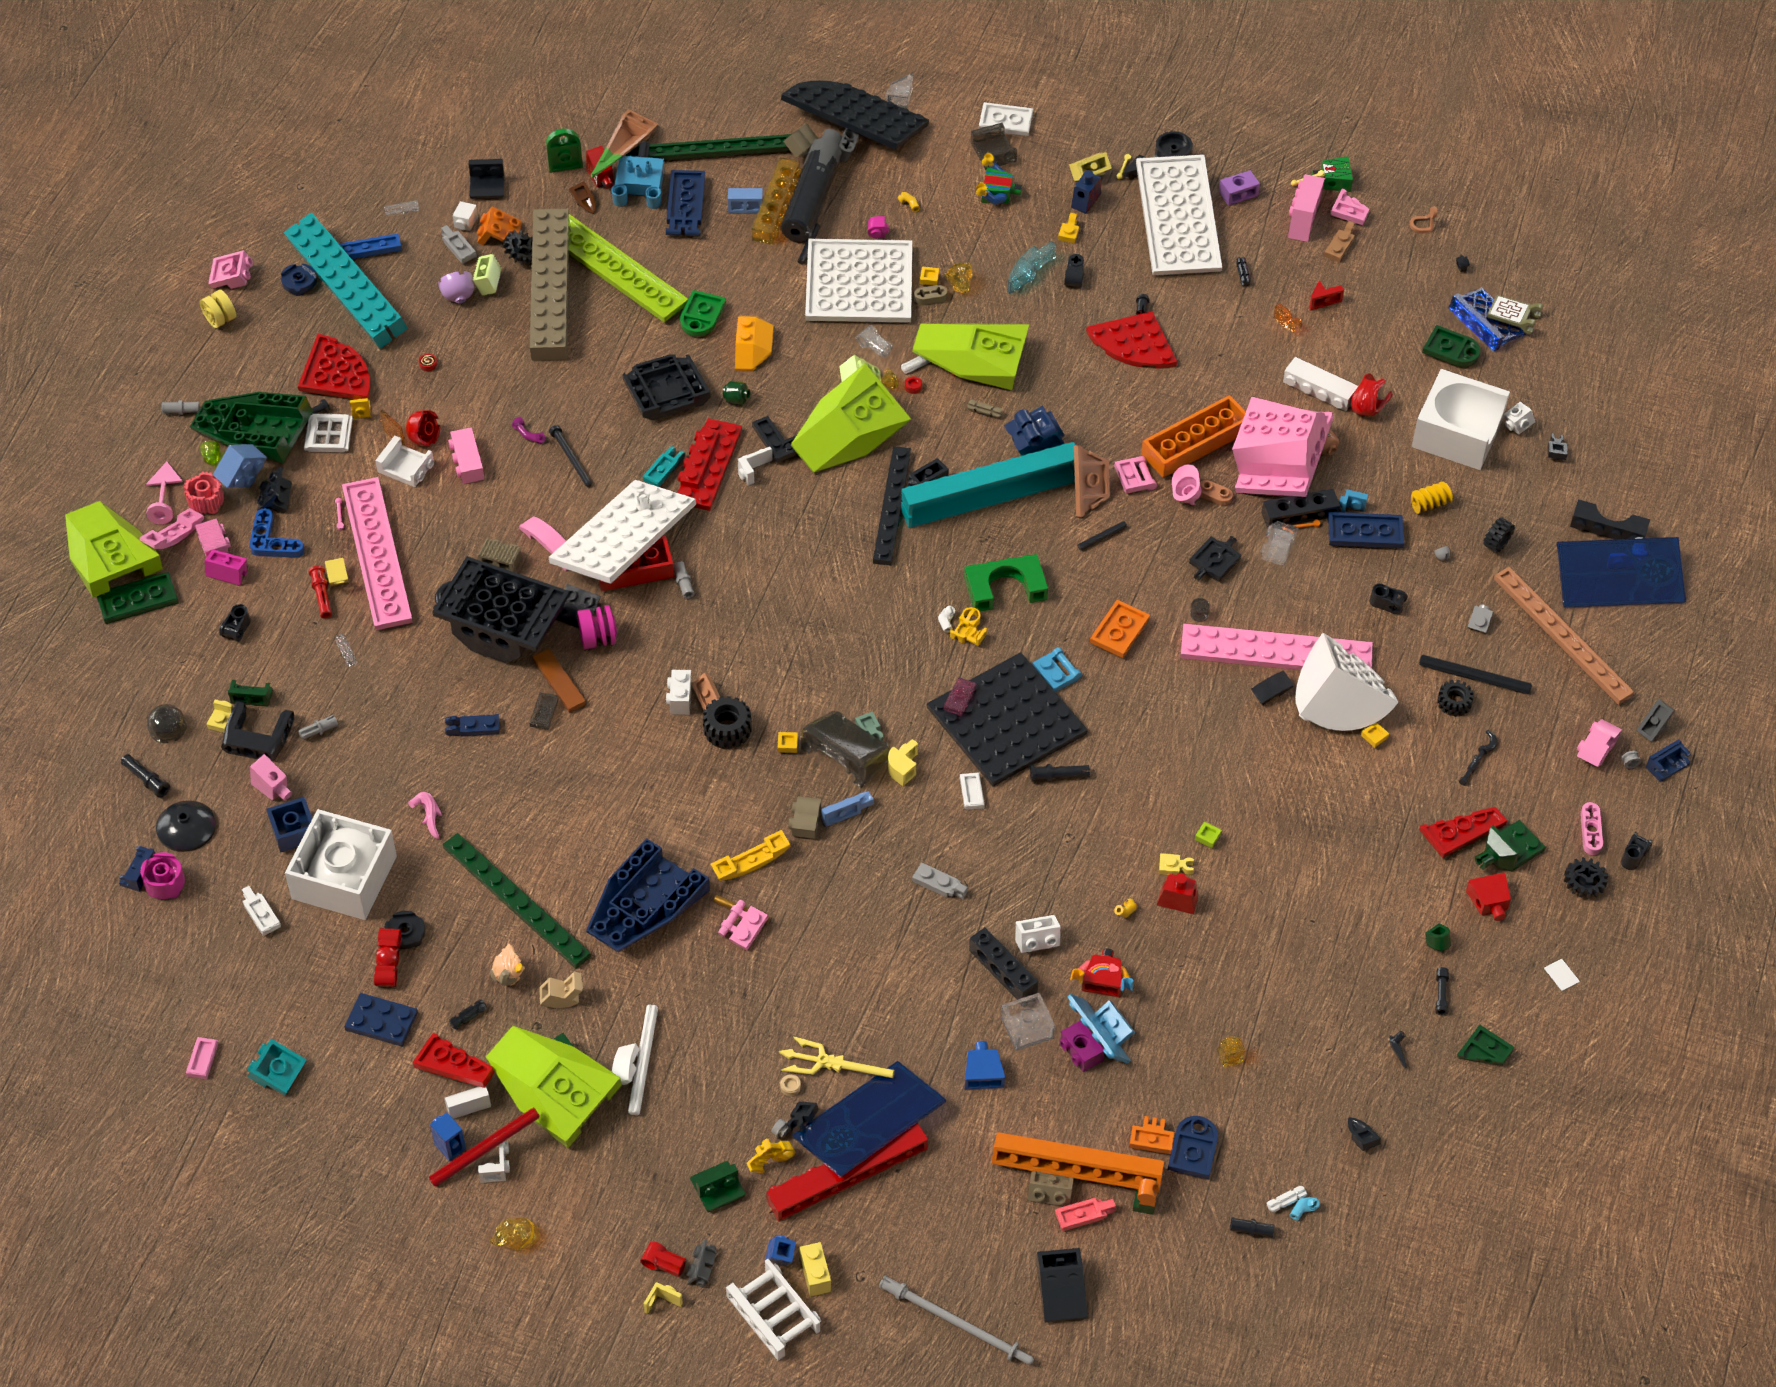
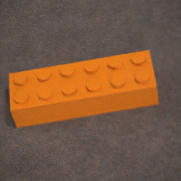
M1229 395L1143 440L1141 455L1164 478L1175 472L1178 468L1188 465L1235 440L1246 411Z

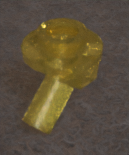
M889 368L885 369V375L882 377L883 385L889 389L898 387L899 380L895 373Z

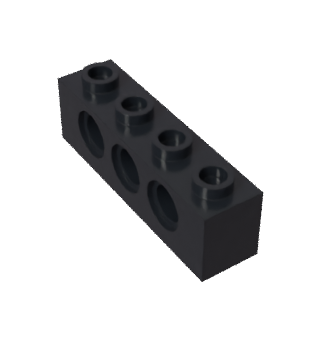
M1334 489L1307 493L1306 497L1286 496L1284 498L1263 501L1261 513L1267 529L1283 527L1286 524L1295 525L1314 520L1328 519L1329 512H1339L1340 504Z
M985 927L970 937L969 951L1021 1005L1037 994L1038 980Z

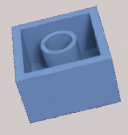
M252 444L229 445L213 476L227 488L251 487L255 482L257 474L263 468L267 457Z

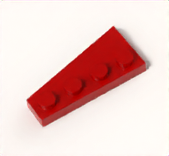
M1496 807L1472 812L1468 816L1463 817L1460 815L1452 820H1440L1428 826L1427 824L1420 825L1419 830L1438 854L1444 858L1488 835L1491 826L1494 825L1497 829L1505 826L1507 820Z
M434 1032L412 1062L416 1069L485 1088L495 1073L492 1066L475 1056H469L461 1048L457 1049L451 1042L446 1039L442 1040Z

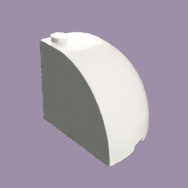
M1322 633L1310 651L1298 679L1295 698L1299 716L1305 721L1310 720L1322 727L1341 731L1364 728L1384 718L1398 704L1391 689L1388 688L1386 690L1383 686V679L1354 653L1349 655L1342 648V644Z

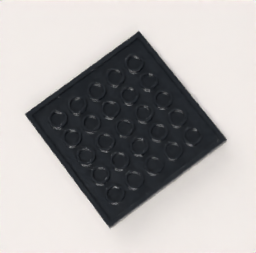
M1021 652L927 703V709L992 787L1085 736L1088 732L1083 723Z

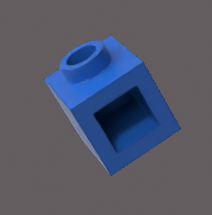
M782 1235L775 1236L769 1240L765 1260L769 1259L771 1263L782 1266L789 1265L793 1260L796 1241L789 1240V1237Z

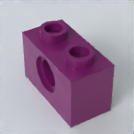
M1081 1020L1061 1031L1059 1042L1062 1049L1068 1051L1074 1065L1079 1066L1083 1072L1104 1061V1048L1093 1038L1091 1031Z

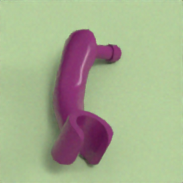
M517 417L513 420L512 427L518 430L523 438L537 443L545 441L546 438L543 432L530 433L523 427L525 423L522 417Z

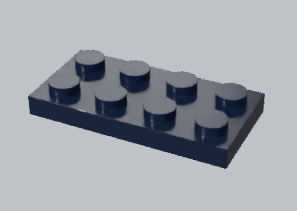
M1328 513L1329 545L1383 548L1404 547L1403 515Z

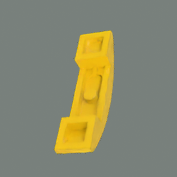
M780 830L765 837L764 843L731 859L729 856H726L711 863V867L719 881L748 874L783 854L791 847L783 831Z

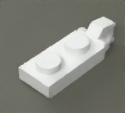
M250 886L243 888V896L246 899L243 901L244 907L261 934L265 936L280 928L279 920L262 894H254Z

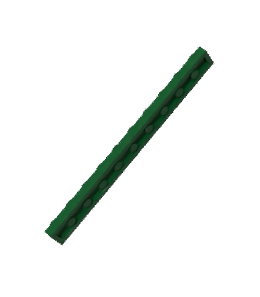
M791 134L650 144L648 158L675 160L790 151L783 141ZM640 145L627 153L626 156L638 157Z
M456 833L443 843L444 850L575 969L591 957L590 952L459 833Z

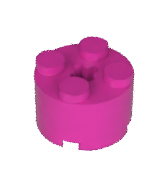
M166 852L156 853L149 860L146 859L141 866L143 883L150 897L168 899L179 896V892L185 884V876L180 862L173 854Z

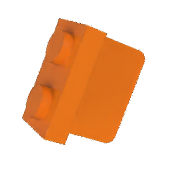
M492 206L487 213H483L481 216V226L477 231V235H479L477 243L484 245L490 236L503 242L509 232L512 233L515 230L519 233L522 221Z

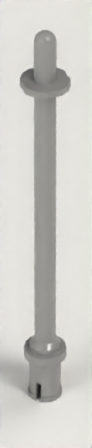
M886 1275L883 1277L884 1280H881L879 1288L895 1295L897 1300L905 1298L1008 1353L1009 1361L1015 1357L1026 1364H1033L1034 1358L1019 1350L1020 1344L1018 1342L1012 1346L910 1292L905 1283L900 1284Z

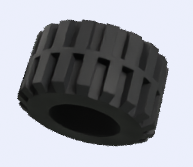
M722 696L719 697V700H712V704L708 703L703 712V728L709 742L712 741V745H719V748L723 749L724 747L732 749V746L739 747L740 743L744 744L746 738L749 739L750 732H752L749 706H746L743 700L739 701L737 697L732 699L731 696H727V698ZM724 720L735 721V723L730 725L720 724Z

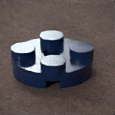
M296 264L289 265L281 273L282 287L295 296L303 295V293L311 290L317 284L315 271L307 264H302V266H296Z

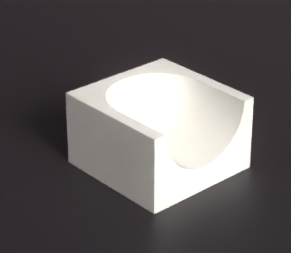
M1441 369L1417 419L1412 447L1481 470L1503 421L1510 392Z
M317 809L285 872L291 899L366 920L397 857L392 830Z

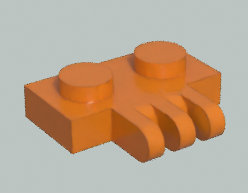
M1145 1116L1143 1127L1132 1126L1129 1148L1171 1154L1174 1132L1164 1130L1165 1119L1161 1118L1159 1126L1156 1125V1117H1153L1152 1124H1148L1149 1116Z

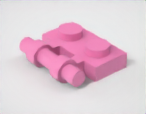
M739 900L730 909L731 913L728 918L721 923L718 934L725 937L729 931L732 933L729 938L730 942L748 950L769 917L750 906L747 912L743 911L742 909L746 903ZM737 917L742 918L737 927L733 925Z

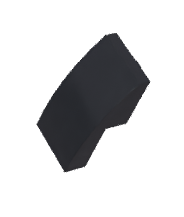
M1283 670L1251 688V691L1263 706L1277 695L1280 697L1295 685Z

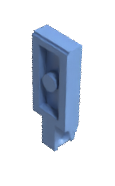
M868 791L821 809L822 822L827 827L858 815L863 808L873 805L874 799Z

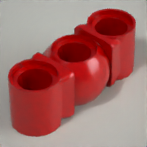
M379 929L377 945L379 948L376 954L377 965H375L374 973L375 986L396 987L398 969L396 967L399 963L401 929Z

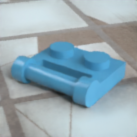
M1060 647L1055 648L1050 654L1034 661L1032 664L1055 692L1082 677L1081 671L1070 663ZM1058 659L1070 675L1066 676L1054 661Z

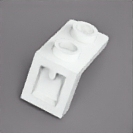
M508 1141L499 1144L500 1164L487 1163L478 1166L480 1183L506 1181V1173H510L509 1160H505V1154H509Z

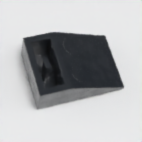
M1080 1248L1037 1252L1036 1267L1044 1322L1087 1319L1086 1292Z

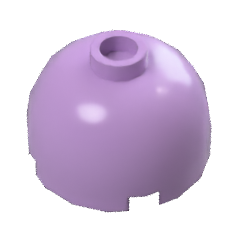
M464 271V274L459 275V272L447 274L441 278V282L438 281L439 289L444 298L458 304L465 302L474 291L473 276L467 271Z

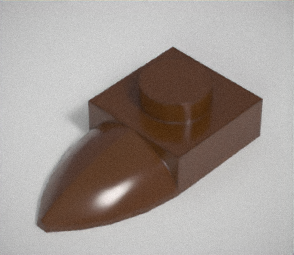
M585 181L569 188V192L577 205L594 214L595 199Z

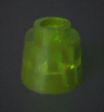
M206 441L200 445L199 448L204 462L209 465L216 464L220 459V444L215 441Z

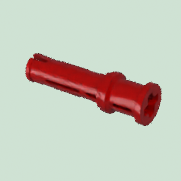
M321 565L311 567L308 572L309 576L312 577L311 586L316 591L320 617L327 619L332 616L326 589L328 581L324 576L325 568Z

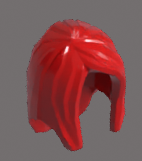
M1371 373L1366 374L1352 396L1351 406L1353 412L1366 417L1379 413L1393 395L1389 391L1385 399L1379 400L1377 398L1378 391L1385 384L1386 380L1380 379L1376 381Z

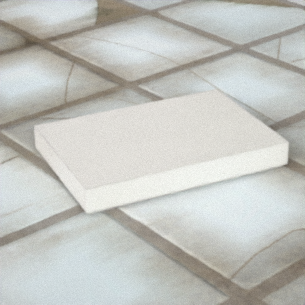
M984 102L979 130L1029 136L1033 108Z

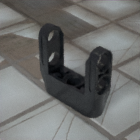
M237 700L225 726L221 744L222 750L232 755L259 759L265 754L271 761H274L283 749L294 722V711L284 710L281 712L272 736L241 730L247 716V704Z

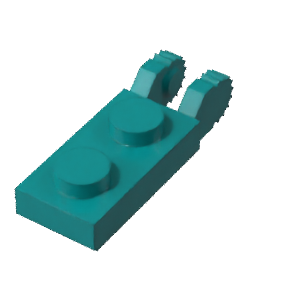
M673 446L669 447L643 475V481L660 487L683 461L686 453L680 451L673 458L676 448Z

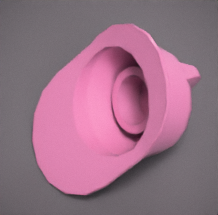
M1184 465L1178 468L1172 477L1173 497L1177 501L1195 505V501L1201 496L1199 472L1193 465Z

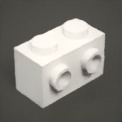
M672 670L671 677L667 679V689H670V693L666 694V704H670V714L690 715L691 670Z
M1055 915L1017 921L1015 941L1021 953L1060 946L1061 927Z

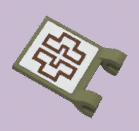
M1497 295L1487 317L1518 326L1525 333L1532 334L1534 330L1532 327H1534L1536 321L1527 318L1531 314L1532 317L1539 319L1541 312L1536 310L1541 311L1543 304L1535 303L1530 305Z

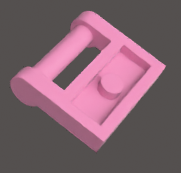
M1144 456L1117 461L1114 464L1126 494L1145 489L1154 490L1157 487L1156 481L1152 479L1148 470L1147 460ZM1136 466L1140 467L1145 481L1141 480Z

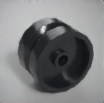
M1176 131L1161 134L1156 140L1155 157L1192 155L1193 143L1191 138L1184 133Z

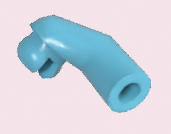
M1313 1197L1299 1199L1291 1211L1290 1217L1298 1221L1304 1212L1318 1209L1320 1206L1319 1200Z

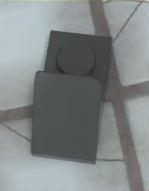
M1658 699L1636 731L1653 742L1669 727L1667 722L1676 710L1661 699Z

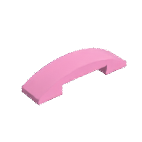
M189 508L177 515L175 523L158 533L154 530L140 537V541L154 549L168 548L192 533L196 529L195 525L200 524L204 516Z
M532 517L519 526V529L530 539L535 538L551 554L566 542L557 531L537 517Z

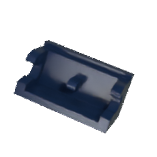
M1678 739L1651 755L1646 768L1661 782L1688 766L1690 761L1687 757L1691 754Z
M137 846L135 849L137 851L136 856L127 872L119 877L121 879L119 885L140 892L144 885L141 876V866L146 859L149 860L156 853L154 849Z

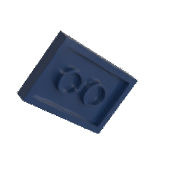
M360 993L344 1028L348 1032L403 1047L416 1019L418 1010L417 1008Z

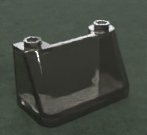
M831 711L805 725L801 730V749L807 753L812 749L815 753L821 750L845 766L846 773L849 775L852 773L855 776L854 784L860 788L888 761L889 745L863 730L838 711Z

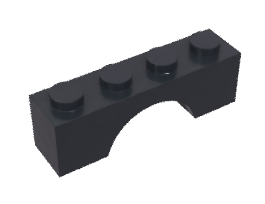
M1578 499L1570 527L1613 540H1635V538L1642 537L1645 539L1650 519L1632 514L1623 521L1609 520L1599 513L1596 504Z

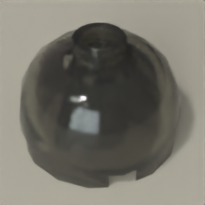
M162 704L150 712L147 718V729L151 738L156 742L168 743V741L173 739L177 741L185 734L187 729L186 718L176 706Z

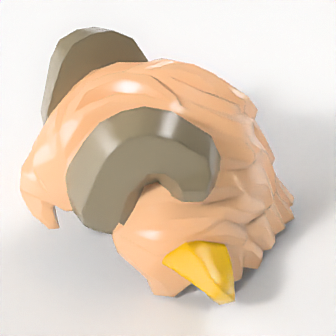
M510 943L496 956L490 973L494 981L504 986H512L519 981V976L525 969Z

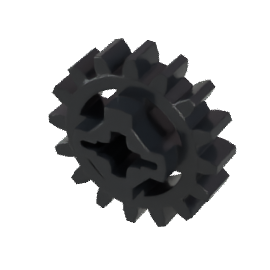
M515 230L512 233L509 232L503 240L502 248L506 249L504 253L509 254L508 258H513L515 263L517 261H520L521 265L524 262L527 265L530 262L532 263L533 237H529L528 233L524 235L521 230L519 233Z
M1582 857L1581 862L1574 859L1573 863L1568 864L1564 873V882L1568 883L1566 888H1572V894L1578 892L1580 898H1582L1583 894L1588 899H1590L1591 894L1598 897L1599 892L1603 893L1608 883V874L1604 873L1606 868H1600V862L1593 863L1592 858L1586 861Z

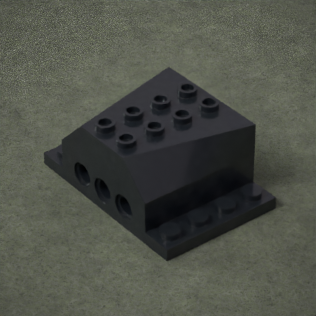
M467 556L432 613L434 617L450 622L452 634L470 651L506 663L520 658L525 649L537 652L569 598L570 593L568 590Z

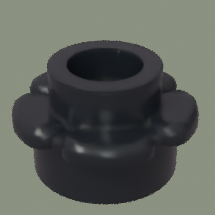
M1461 254L1460 257L1456 258L1459 271H1467V267L1470 266L1467 256L1464 257Z

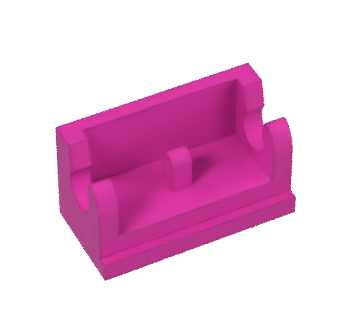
M213 549L204 560L207 577L240 586L242 575L246 576L247 559Z

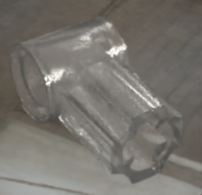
M871 325L856 336V340L861 347H869L881 357L889 355L892 349V344L879 336L877 329Z

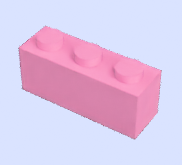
M472 427L450 432L451 439L448 440L450 451L454 450V453H452L453 462L458 464L455 467L457 477H461L463 484L484 480L483 467Z

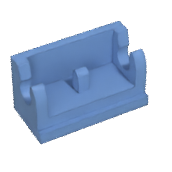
M728 188V213H763V188Z

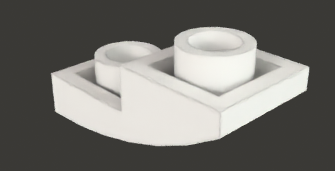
M636 1043L619 1047L616 1052L612 1072L621 1078L622 1085L630 1083L637 1070L633 1062L640 1049Z

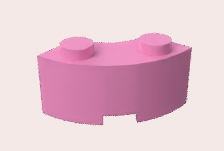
M1603 719L1598 723L1594 722L1592 724L1587 739L1585 741L1581 740L1577 747L1579 751L1577 756L1597 767L1602 765L1622 732V729Z

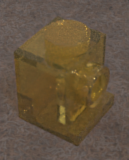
M1231 1036L1220 1041L1217 1052L1223 1067L1243 1063L1245 1048L1240 1036Z

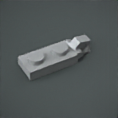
M447 225L441 228L442 240L462 264L477 257L476 251L459 231L452 232Z
M924 863L920 864L912 877L914 883L945 897L955 895L964 899L967 894V886L961 884V881Z

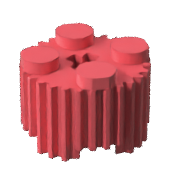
M202 471L199 476L192 477V480H186V483H184L188 506L194 511L200 512V514H206L207 512L215 514L218 512L220 505H223L224 493L221 482L211 472L208 473L206 471L204 473Z

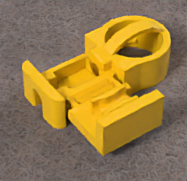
M973 607L963 610L959 617V625L955 631L950 630V637L954 640L957 638L960 643H965L966 637L967 641L979 646L987 635V628H984L982 631H978L976 628L980 623L979 610ZM972 615L977 617L976 620L969 621Z
M765 1139L762 1145H758L755 1148L757 1154L747 1162L750 1172L764 1173V1163H768L767 1160L770 1157L774 1161L783 1162L792 1158L795 1150L790 1141L771 1143L769 1139Z

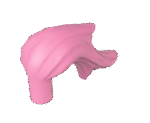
M421 792L411 799L408 804L411 808L418 804L424 807L426 816L422 824H426L431 835L439 839L435 818L437 815L442 816V813L430 793Z

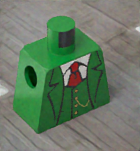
M1349 157L1323 160L1321 164V170L1325 173L1323 189L1333 191L1345 189L1347 192H1351L1353 178ZM1312 170V175L1318 174L1320 170Z

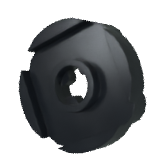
M400 911L393 914V918L389 921H386L384 926L386 929H401L402 931L403 927H407L409 930L406 933L401 932L400 949H410L421 945L422 939L425 936V924L423 919L416 916L414 912Z

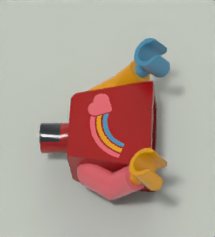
M1109 948L1103 949L1102 955H1092L1091 960L1085 961L1078 969H1073L1070 977L1071 981L1076 979L1079 980L1080 984L1082 983V991L1118 998H1120V992L1124 991V989L1133 991L1134 982L1126 968L1121 966V960L1113 958L1114 951Z

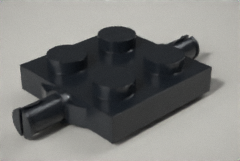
M1211 536L1189 559V564L1199 569L1194 574V578L1200 581L1206 574L1220 582L1241 559V554L1232 548L1237 539L1230 536L1226 542H1222Z

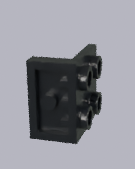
M503 159L469 160L470 199L503 198L505 178Z

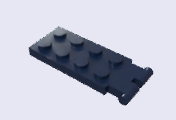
M671 170L667 224L670 225L669 228H666V235L681 236V232H685V236H700L701 230L698 229V225L702 223L705 171Z

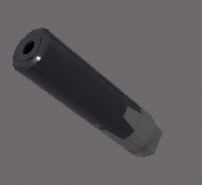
M825 129L822 137L814 140L811 144L780 226L782 234L789 240L805 242L811 238L839 161H848L856 145L858 133L845 129L841 136L835 130Z

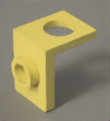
M343 558L325 561L330 586L349 583Z
M656 1282L644 1302V1312L649 1313L657 1297L681 1307L683 1304L682 1294L669 1285L663 1286Z

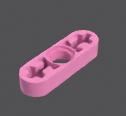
M1589 802L1584 804L1581 810L1583 848L1589 855H1598L1603 846L1600 808L1597 804ZM1588 810H1590L1593 814L1592 819H1589L1590 813L1588 812ZM1594 826L1597 831L1590 832L1586 827ZM1592 839H1594V846L1596 847H1592V844H1590Z

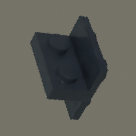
M280 466L275 471H272L269 477L260 483L259 489L261 491L257 499V511L265 509L267 506L283 514L287 511L292 482L282 477L283 467Z

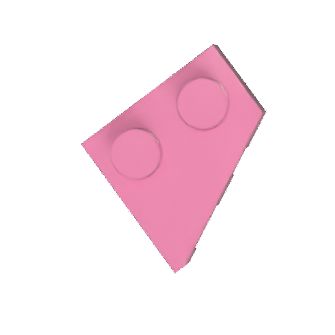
M1342 189L1331 210V215L1363 225L1369 214V209L1355 197L1350 198L1346 194L1347 191Z

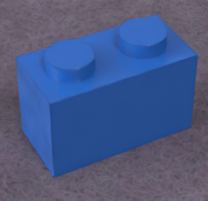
M448 1113L436 1117L430 1124L434 1145L450 1162L466 1150L463 1130Z

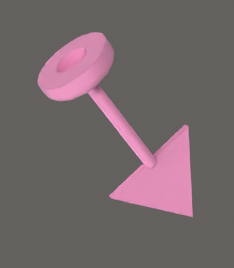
M167 461L146 484V486L161 485L159 502L151 504L146 512L147 518L155 524H166L173 518V510L164 503L166 484L182 482Z

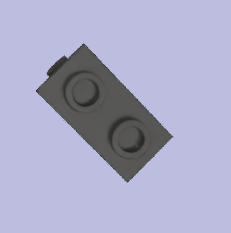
M707 1239L700 1245H696L692 1256L695 1259L687 1272V1276H689L687 1285L695 1281L697 1286L704 1287L708 1283L712 1269L705 1267V1264L713 1266L717 1251L714 1245L706 1246Z

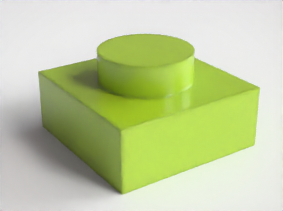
M1204 822L1195 835V840L1213 848L1222 830Z

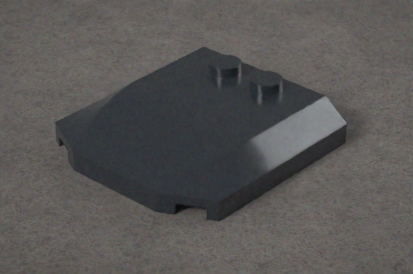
M669 354L636 364L627 375L625 373L622 374L623 381L643 418L656 420L702 406L711 398L710 390L690 355H685L686 358H676V354Z

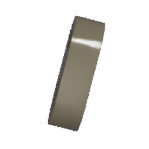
M942 285L922 287L914 292V301L919 305L941 303L947 298V289Z

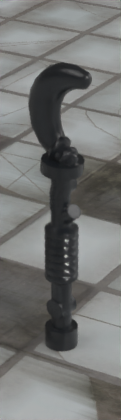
M1486 730L1490 742L1488 745L1479 747L1478 756L1477 754L1474 755V759L1467 767V772L1459 780L1461 785L1467 784L1469 776L1476 770L1483 755L1497 747L1498 739L1492 731Z

